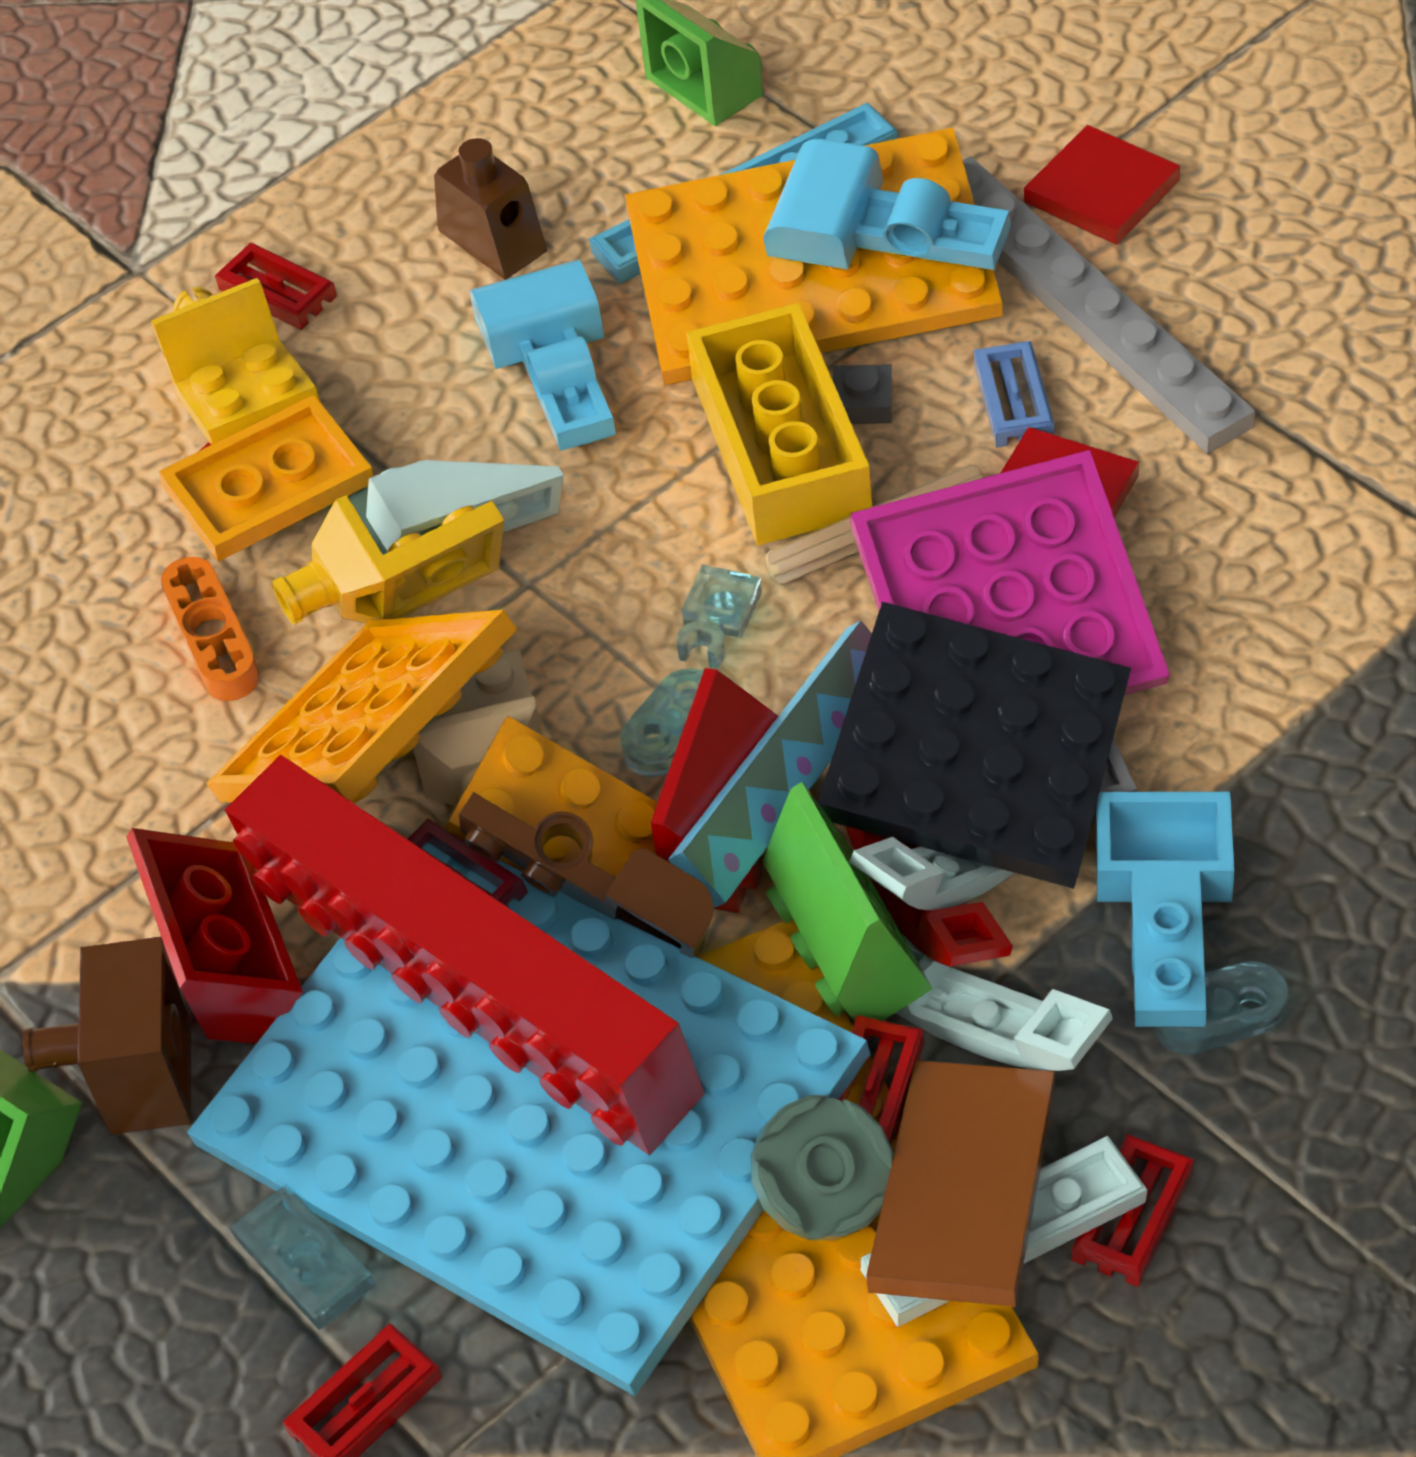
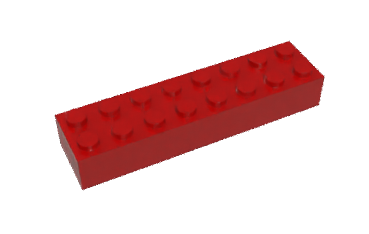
M280 754L224 809L237 833V836L233 839V844L255 866L257 872L252 877L253 881L268 898L280 905L287 899L298 907L301 917L317 933L327 937L331 932H334L345 940L344 944L348 951L365 967L374 970L380 965L392 973L391 977L394 983L413 1001L421 1004L427 998L440 1007L439 1011L446 1022L464 1037L470 1038L474 1033L489 1042V1048L492 1053L510 1070L520 1073L526 1068L540 1078L539 1083L545 1092L558 1104L567 1109H571L575 1104L592 1115L591 1120L596 1128L613 1143L623 1146L628 1140L650 1156L705 1095L682 1030L676 1020Z

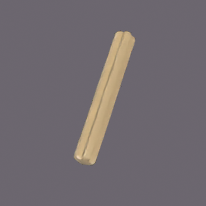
M970 464L873 507L985 478V476L976 465ZM851 516L768 551L765 555L766 566L775 583L779 585L786 584L859 552L850 525Z

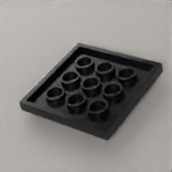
M882 601L818 803L835 824L886 838L894 837L901 842L1074 889L1131 668Z

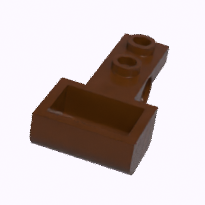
M475 792L472 793L459 813L460 830L467 834L464 842L472 850L493 862H498L501 856H504L525 869L521 875L522 878L542 893L556 897L558 892L561 891L574 900L614 920L618 918L679 948L680 953L690 958L693 955L699 956L703 950L713 916V900L710 892L699 880L650 850H635L615 878L591 863L593 848L592 832L588 824L573 813L555 812L549 814L533 828ZM567 836L577 842L581 852L570 862L558 863L545 855L543 847L553 837Z

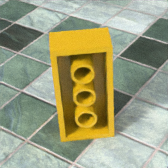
M799 303L686 332L692 381L757 546L824 528L851 516L853 512L872 507L870 466Z

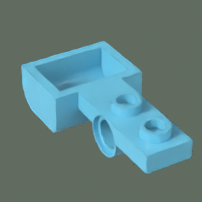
M812 139L806 141L801 146L763 236L767 256L847 270L857 247L995 270L1011 228L1009 210L953 202L948 192L942 186L928 179H909L903 183L899 193L880 190L884 181L879 156L873 148L830 140Z
M579 259L471 289L470 298L474 317L495 369L519 362L524 363L559 450L562 451L586 445L593 441L616 435L613 416L596 380L593 362L586 344L605 337L598 300Z
M1099 792L1096 804L1097 902H1132V973L1134 975L1135 1027H1205L1206 993L1201 902H1232L1234 855L1230 792Z

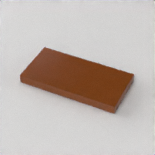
M916 1060L866 1274L868 1293L1016 1307L1055 1093L1054 1071Z

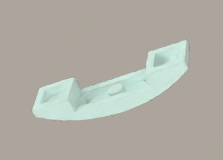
M894 837L854 850L849 861L856 869L905 903L922 910H936L963 904L991 890L1014 874V872L921 846L910 849Z
M902 934L933 989L896 1012V1014L928 1033L969 1052L1027 1069L1045 1071L1074 1069L1113 1019L1110 1009L1052 989L1047 997L1041 1001L955 968L939 964L918 950Z

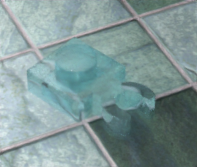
M702 564L681 609L684 627L680 629L676 638L679 660L686 662L693 648L704 645L708 646L709 667L716 669L722 664L726 655L724 635L742 639L762 594L760 577Z

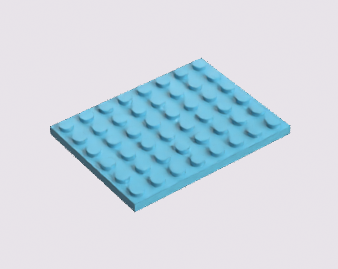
M427 842L422 847V849L457 869L465 877L491 894L497 889L496 886ZM500 860L496 862L523 879L521 876L522 871ZM524 880L528 894L520 902L513 898L508 904L512 911L676 1020L680 1025L705 1095L649 1156L628 1140L623 1146L610 1141L593 1124L590 1113L577 1104L571 1109L558 1104L542 1088L539 1083V1077L526 1068L520 1073L510 1070L492 1053L488 1041L476 1033L470 1038L458 1033L442 1017L439 1011L440 1007L427 998L421 1004L410 999L394 983L391 977L392 973L380 965L374 970L365 967L348 951L344 944L345 940L340 937L302 985L303 993L295 1001L291 1010L276 1018L187 1131V1134L195 1146L636 1397L764 1210L752 1185L751 1153L760 1129L783 1106L808 1095H827L825 1098L839 1099L870 1055L867 1040L694 955L690 958L680 953L679 948L618 918L614 920L574 900L561 891L558 892L556 897H551L537 890Z

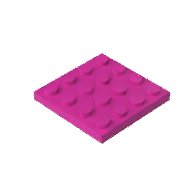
M1090 450L851 513L850 525L878 611L883 601L1130 667L1131 671L1125 695L1167 684L1170 674Z

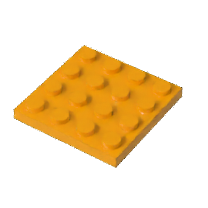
M504 610L368 621L206 783L220 802H232L281 754L352 803L360 801L373 791L378 784L376 776L391 760L404 756L418 744L421 738L418 732L433 717L447 712L461 699L462 692L460 689L474 674L487 670L500 659L503 654L501 646L518 629Z

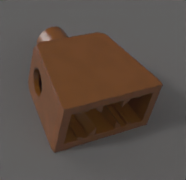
M473 138L462 143L458 150L459 155L439 167L434 174L438 231L506 280L546 253V243L530 188L525 178L493 155L492 145L489 141L482 138Z

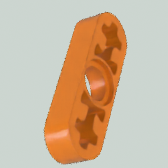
M184 557L172 562L162 573L161 585L171 613L207 692L212 697L222 701H233L247 696L258 684L259 671L252 649L213 566L207 560L200 557ZM193 583L200 590L202 597L194 602L191 601L185 587ZM220 620L225 622L224 627L214 635L200 636L194 633L196 628L205 621ZM227 653L233 668L236 670L229 674H225L224 670L221 669L217 658Z

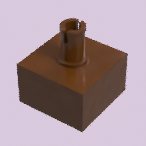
M162 937L80 947L79 1021L77 1024L40 1029H24L22 1047L28 1071L35 1072L39 1069L78 1064L110 1135L191 1124V1009L179 988Z

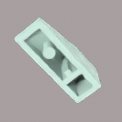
M422 460L401 468L387 469L380 475L369 478L366 518L387 552L394 542L405 535L417 532L422 536L442 526L444 519L461 507L472 505L476 509L490 501L494 502L505 520L503 532L558 514L564 474L558 466Z

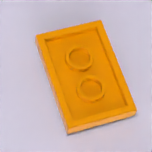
M312 395L160 470L159 475L165 491L219 562L332 505L336 499L344 495L349 496L367 487L369 478L373 477V471L370 464L316 396Z
M507 715L444 826L445 830L464 841L467 834L460 830L459 813L473 792L533 828L549 814L555 812L573 813L582 818L592 832L593 848L591 863L616 878L635 850L647 849L655 853L651 820L658 802ZM567 836L553 837L543 847L545 855L558 863L570 862L581 852L577 842ZM501 856L500 861L524 872L525 869Z

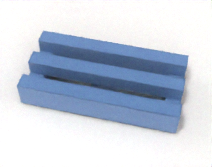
M1027 341L974 350V366L996 448L1008 446L1009 437L1017 436L1018 441H1020L1028 427L1054 435V421L1032 342ZM1020 357L1036 414L1034 417L1026 418L1011 363L1012 358ZM997 361L1013 420L1005 421L989 362Z

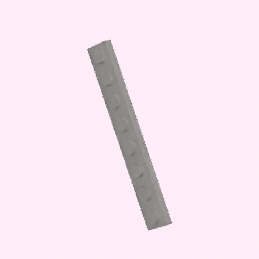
M970 156L963 160L975 205L1009 210L1011 228L998 259V262L1206 454L1254 428L1255 410L974 158Z

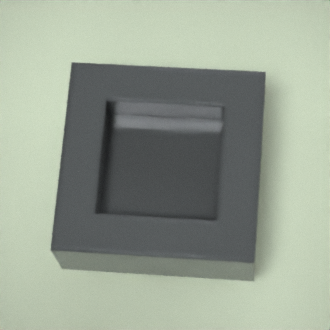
M892 364L833 366V383L851 424L892 423Z

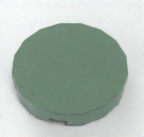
M808 1095L779 1109L760 1129L751 1153L752 1185L762 1208L784 1230L807 1240H838L868 1226L881 1212L894 1156L882 1126L862 1106L846 1099L840 1101L835 1098H825L827 1095Z

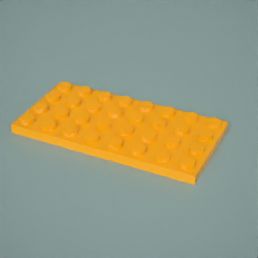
M784 921L697 956L849 1032L852 1031L853 1025L847 1014L843 1013L836 1017L817 990L815 982L824 977L819 966L811 970L792 943L790 935L799 930L794 921L787 924ZM870 1055L858 1071L848 1101L857 1105L860 1103L873 1062ZM883 1082L872 1117L878 1123L880 1122L889 1093L885 1082ZM901 1117V1120H900V1123H899V1126H898V1130H897L895 1139L893 1140V1143H892V1146H891V1148H892V1150H893V1153H894V1151H895L896 1142H897V1138H898V1134H899V1129H900L902 1117ZM763 1210L689 1318L756 1457H840L1037 1368L1038 1352L1011 1306L949 1301L897 1327L875 1293H868L867 1280L860 1271L861 1257L872 1252L880 1213L868 1226L841 1239L807 1240L784 1230Z

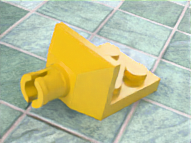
M258 278L215 295L206 288L192 287L193 293L198 300L193 301L185 290L176 298L173 312L151 320L177 395L211 445L307 397L315 395L320 401L316 386L280 341L261 282Z
M344 495L334 501L312 542V561L308 562L307 566L285 577L280 576L272 580V589L281 609L293 625L302 622L303 618L335 605L342 618L367 623L370 620L403 618L498 570L505 520L493 501L476 509L472 505L464 506L448 515L442 522V526L422 536L420 533L415 532L398 539L389 547L388 553L383 555L348 496Z

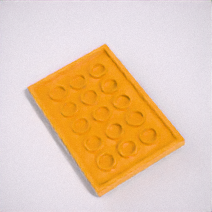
M954 128L864 145L873 148L878 153L884 181L880 190L899 193L905 181L912 178H923L942 186L948 192L951 201L975 205ZM795 160L624 194L664 385L692 380L686 332L795 303L800 304L821 353L1003 316L1001 295L994 271L990 269L858 247L848 270L767 256L763 236Z

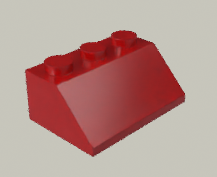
M704 668L651 820L655 853L669 863V857L779 716L717 669ZM763 853L727 902L713 909L733 913L740 912L747 889L756 890L763 868Z
M131 828L126 838L176 980L205 1036L211 1040L257 1044L276 1018L291 1010L303 991L267 897L253 881L252 877L257 872L255 866L237 850L233 842Z

